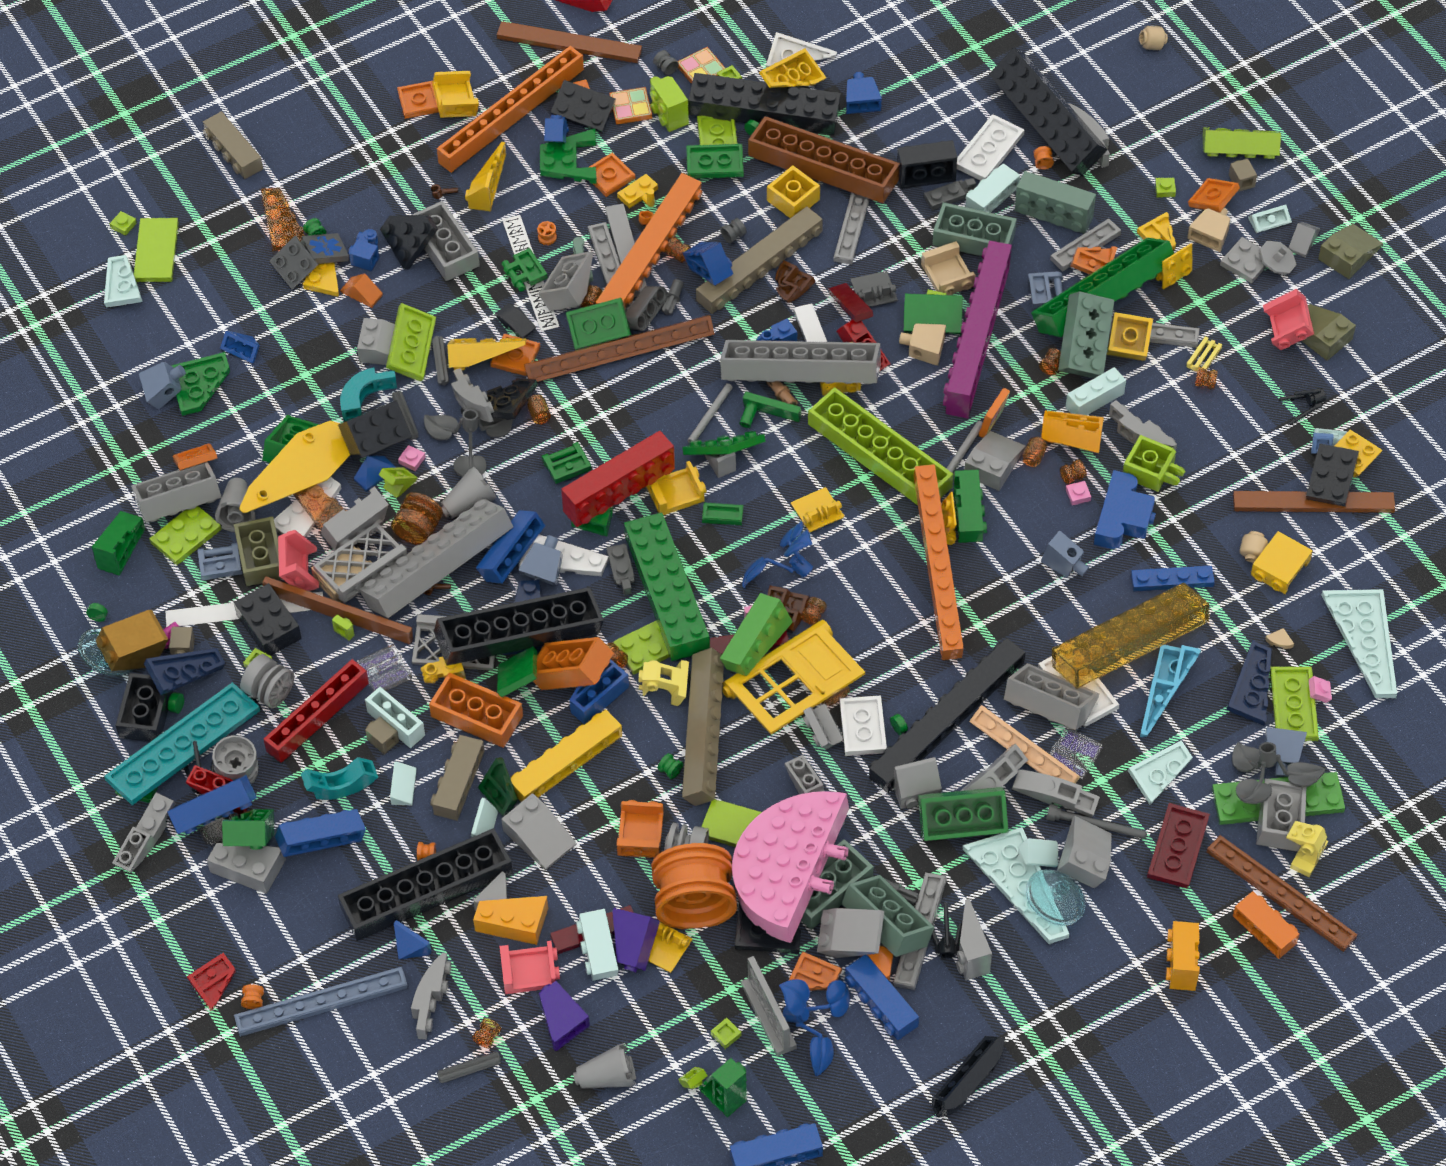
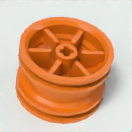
M690 843L666 849L653 859L651 864L653 883L660 889L654 898L656 917L661 923L677 929L712 927L727 921L735 914L737 910L736 892L733 886L728 883L733 877L732 856L727 850L713 844Z

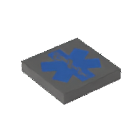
M338 233L302 236L301 241L304 240L307 243V251L318 264L349 260V254Z

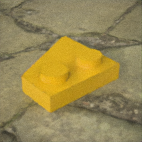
M1167 212L1137 229V233L1143 240L1146 238L1170 241L1172 249L1175 250L1176 242L1172 235L1173 230L1172 226H1170L1169 214Z
M334 262L318 264L306 276L303 288L338 297L339 291Z

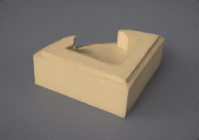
M1284 628L1267 635L1265 638L1267 643L1272 646L1275 645L1283 649H1290L1294 646L1293 641Z

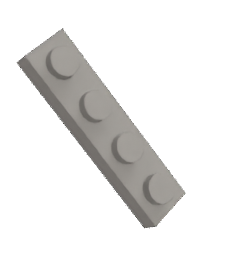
M1107 219L1053 253L1050 260L1063 272L1070 267L1078 247H1102L1120 236L1121 229L1110 219Z

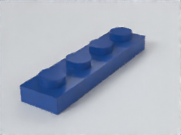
M1212 565L1131 570L1133 591L1214 587L1215 583Z

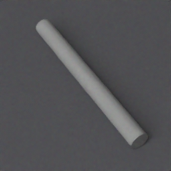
M726 383L687 441L689 443L699 438L732 390L731 384Z
M977 421L946 468L952 473L954 472L979 434L983 422Z

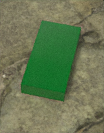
M704 503L702 523L742 525L744 507L743 505Z

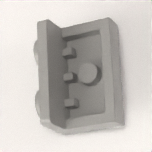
M825 704L815 709L809 707L803 710L805 714L803 720L808 728L812 727L815 733L812 737L817 746L821 745L822 748L827 750L844 740Z

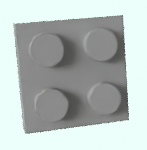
M1243 237L1220 262V266L1251 284L1266 268L1262 263L1259 253L1261 247Z

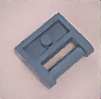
M1061 272L1028 274L1033 309L1039 308L1053 299L1051 298L1049 281L1054 283L1056 296L1063 292Z
M232 543V546L214 549H198L202 581L242 574L237 543Z

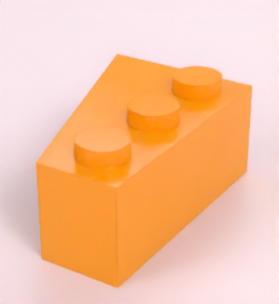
M1045 410L1041 439L1050 443H1059L1099 453L1104 417Z
M547 896L479 901L473 919L475 932L537 945L548 911Z
M1173 921L1172 929H1168L1167 942H1171V948H1167L1166 961H1170V968H1166V980L1170 981L1169 989L1195 991L1200 972V966H1198L1199 923Z

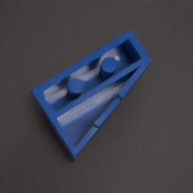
M700 242L683 252L689 269L714 286L733 275L731 269L732 262L726 256L720 242Z
M611 659L609 665L602 672L600 680L595 685L578 686L569 700L571 714L584 725L595 714L600 713L629 688L628 673Z

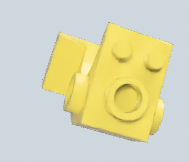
M655 660L644 662L643 670H639V682H642V685H639V690H643V696L648 691H657L658 688L668 690L672 695L671 705L679 706L686 698L689 662L681 660L676 667L665 665ZM660 674L667 675L671 679L660 678Z
M1295 821L1286 838L1299 844L1301 847L1290 868L1310 877L1328 844V840H1326L1327 835L1325 829L1320 825H1310Z

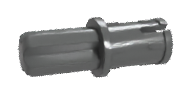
M673 280L671 288L667 292V299L661 309L665 315H671L676 303L680 301L679 296L684 287V283L681 280Z
M885 879L909 903L916 904L919 897L918 893L902 887L901 883L896 884Z

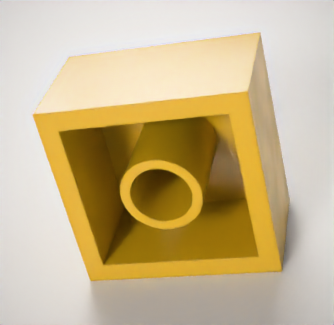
M793 165L767 186V201L789 218H792L806 206L811 208L820 200V185Z
M1115 312L1112 319L1107 355L1145 361L1153 319Z

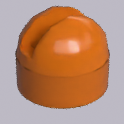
M641 211L639 213V223L642 226H647L654 214L650 211Z

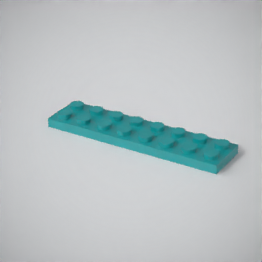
M232 682L104 775L105 781L131 805H134L195 760L193 741H197L200 756L260 712V706Z

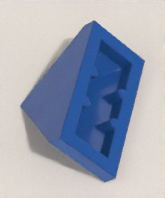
M225 331L220 349L250 363H254L260 345L253 336Z
M367 456L356 473L354 481L367 492L384 480L379 476L382 468L396 467L385 456Z
M396 920L394 922L399 960L431 954L430 942Z

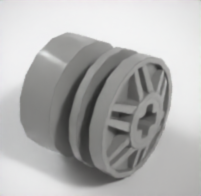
M261 654L254 658L247 666L241 678L240 688L244 693L253 698H258V701L272 709L279 706L286 699L294 684L295 675L290 669L281 664L277 665L276 661Z
M235 735L225 737L216 744L212 754L215 773L232 780L247 775L250 784L254 783L259 769L254 744L245 737Z
M673 822L666 837L664 850L690 843L708 844L709 828L695 826L691 835H688L686 824L682 825L679 833V824Z

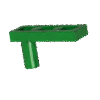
M745 391L743 396L745 409L739 424L742 427L750 428L756 411L800 422L802 417L801 407Z

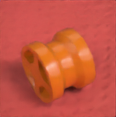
M1041 146L1034 150L1036 168L1045 170L1053 166L1054 160L1051 157V148Z
M544 221L538 225L539 242L543 245L555 243L557 239L555 224L550 221Z
M418 842L417 861L436 853V843L424 844L423 842Z
M255 984L243 986L242 993L244 997L241 999V1006L246 1009L262 1007L263 1000L261 997L264 995V988Z

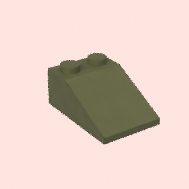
M1351 224L1332 234L1321 245L1318 260L1347 279H1350L1384 243L1356 225Z
M1309 304L1308 309L1314 334L1302 340V342L1328 361L1353 339L1356 325L1342 314Z

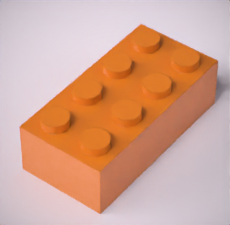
M599 637L545 643L537 656V679L533 682L541 690L595 685L600 680L604 669L609 665L614 652Z
M450 672L429 703L432 718L502 748L505 747L523 717L522 703L506 696L500 697L498 693Z

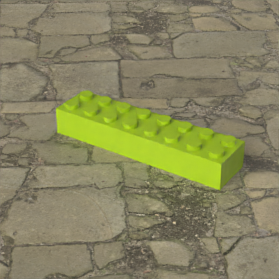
M834 387L808 410V425L916 505L918 503L914 483L915 466L935 464L940 499L953 488L952 472Z

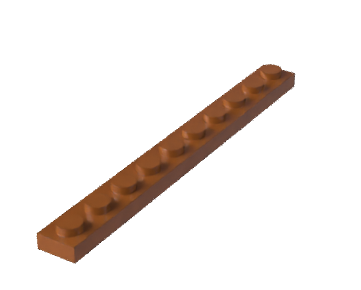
M706 315L524 364L527 379H536L539 382L714 335L715 333L711 316Z

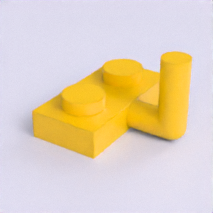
M645 174L619 191L617 197L629 209L640 201H644L649 207H653L655 205L654 192L658 190V184Z

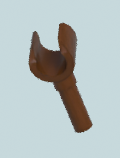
M434 184L431 186V191L435 199H440L443 194L457 193L458 188L441 189L438 184Z
M436 583L423 594L431 595L433 589H451V584Z

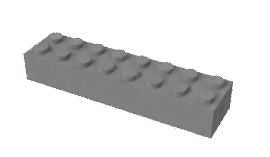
M726 340L720 358L721 380H747L749 382L786 381L788 383L795 381L806 383L825 382L828 384L834 382H843L845 384L877 383L881 366L880 343Z
M486 499L480 500L468 511L462 512L457 519L444 525L443 529L430 535L421 545L415 546L407 555L398 558L396 563L383 569L375 578L366 581L364 586L359 588V591L369 609L389 618L513 528V525L503 507Z

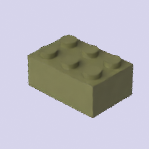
M273 516L234 524L246 586L261 584L265 576L275 580L282 579L279 577L278 537Z

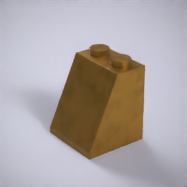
M152 609L102 627L96 639L97 647L101 650L111 671L146 668L144 665L147 658L160 657L168 642V638Z

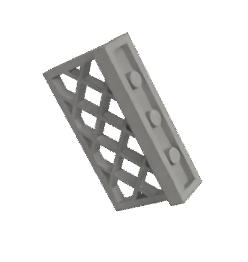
M376 522L313 565V569L339 595V599L346 603L360 593L359 588L364 586L366 581L375 578L383 569L396 563L398 558L407 555V549L402 544L399 545ZM376 530L381 534L380 539L369 538L370 534ZM357 543H365V550L353 548ZM368 544H380L379 551L368 550ZM382 545H392L394 549L390 552L382 551ZM350 554L349 561L338 560V556ZM352 555H364L363 562L352 561ZM367 555L378 556V560L374 563L366 562ZM325 565H334L333 572H326L321 568ZM336 566H348L347 573L336 572ZM351 566L362 567V571L358 574L350 573ZM335 577L346 578V582L340 586L334 580Z
M417 614L412 664L426 665L427 663L439 661L437 655L441 653L440 648L433 653L428 645L436 640L434 628L437 618L447 616ZM421 631H430L433 637L424 642L420 638ZM424 648L431 654L426 659H417L418 653ZM490 656L489 664H480L476 659L462 662V666L465 669L493 671L495 656Z
M754 956L748 958V978L741 981V986L776 1056L797 1049V1044L790 1032V1028Z

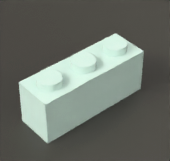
M1005 164L995 168L986 179L980 181L974 190H970L967 193L966 207L991 213L1016 190L1020 181V174Z
M1114 367L1069 392L1066 399V409L1072 414L1088 415L1122 396L1125 392L1126 379Z
M381 687L365 699L367 712L376 720L379 717L383 718L398 731L399 739L409 748H412L425 736L423 722Z
M605 909L580 913L576 926L578 934H582L584 940L580 944L582 954H587L588 962H585L587 975L591 974L592 981L618 976V966Z

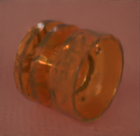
M409 493L404 498L400 510H398L392 520L391 528L401 539L415 545H421L435 531L434 528H436L443 516V510L432 498L420 493Z

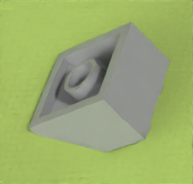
M935 757L895 767L894 791L901 809L914 808L919 805L918 795L942 792Z

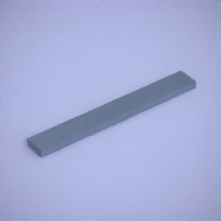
M398 967L235 1014L234 1017L241 1037L408 988L402 967Z

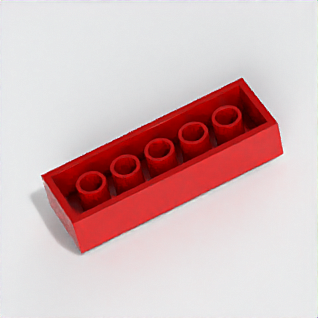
M658 431L561 489L563 512L578 527L588 523L595 516L605 513L607 509L615 504H620L630 495L637 494L647 485H652L662 476L669 475L675 469L673 444L661 431Z

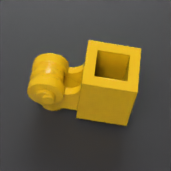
M443 656L439 657V661L427 663L421 667L425 683H436L440 677L446 678L449 672L461 678H466L462 663L447 666Z

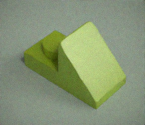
M404 467L382 468L379 476L385 479L383 488L396 498L418 479V477Z

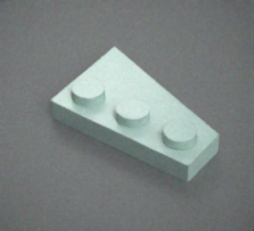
M122 255L108 258L104 297L105 306L108 308L143 302L128 257Z
M1181 740L1131 766L1128 772L1149 805H1151L1193 757Z

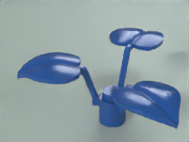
M800 521L795 527L791 528L780 541L782 548L786 545L790 546L784 553L785 557L794 554L789 561L790 567L772 559L761 557L746 570L742 580V587L744 589L751 580L761 573L766 563H772L787 569L791 573L795 571L802 578L810 573L813 565L798 552L813 544L810 532L808 530L802 532L803 521Z
M799 979L789 980L779 985L786 1004L783 1016L786 1022L796 1023V1027H801L817 1036L811 1040L810 1057L814 1074L818 1076L832 1062L834 1055L833 1045L828 1037L823 1038L820 1032L806 1026L803 1022L808 1020L809 1011L830 1008L833 1017L843 1016L850 1004L849 989L843 981L834 980L828 985L826 991L828 1004L807 1007L806 1002L810 997L807 983Z

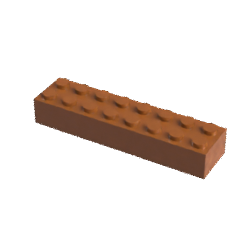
M766 116L748 139V156L787 170L793 165L809 178L880 203L885 202L899 181L900 163Z

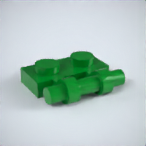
M530 248L513 255L514 262L509 263L508 260L502 262L503 271L512 279L511 283L520 292L526 289L523 284L528 281L530 286H533L548 279L546 271ZM520 269L522 274L517 275L515 271Z

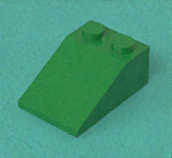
M286 415L265 439L262 461L270 464L297 433L319 424Z

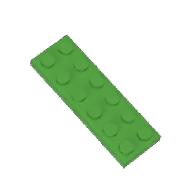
M1337 772L1324 773L1316 783L1306 787L1305 816L1342 813L1345 811ZM1288 777L1271 778L1272 780L1289 782ZM1239 782L1213 784L1212 786L1219 825L1254 822L1259 819L1261 803L1248 804L1240 801L1236 795V786Z

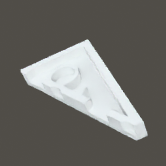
M776 32L765 67H769L806 48L814 61L835 58L837 52Z

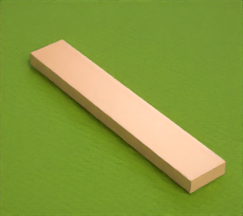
M981 705L969 721L1006 749L1016 744L1027 757L1028 761L1026 763L1039 773L1061 778L1075 784L1079 780V775Z

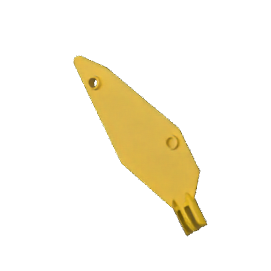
M327 421L297 433L248 487L239 507L240 511L248 513L327 481L350 456L338 427L340 423Z

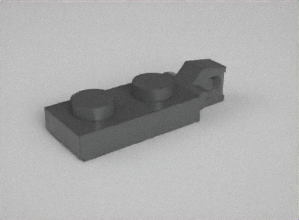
M973 178L964 181L959 180L925 192L924 199L931 210L934 211L941 208L943 202L953 204L966 199L967 193L976 188V182Z
M626 544L606 547L614 583L617 586H622L624 595L632 594L630 583H634L635 579Z

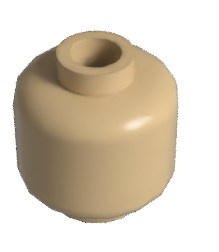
M1146 26L1139 34V42L1146 50H1161L1168 40L1167 34L1160 26Z
M1250 531L1243 536L1240 554L1245 557L1246 561L1254 563L1268 545L1264 534Z

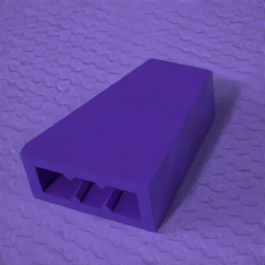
M613 908L617 962L625 965L624 969L635 973L637 969L645 971L660 921L649 916Z
M557 981L551 985L547 984L541 989L539 993L540 1004L553 1049L558 1051L590 1026L589 1016Z

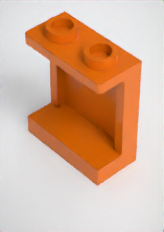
M635 800L621 801L617 856L655 858L660 854L664 815L662 803L655 801L648 803L637 802Z

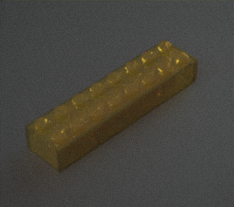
M1183 582L1052 648V667L1078 689L1208 623L1209 603Z

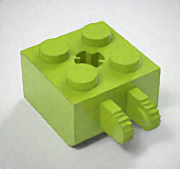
M673 77L651 78L650 96L652 103L650 106L652 112L658 115L661 125L665 126L669 132L688 125V99Z
M1142 435L1137 439L1123 466V472L1134 475L1138 480V484L1159 492L1164 482L1177 486L1180 482L1178 476L1182 477L1185 470L1183 467L1174 464L1176 451L1172 447Z

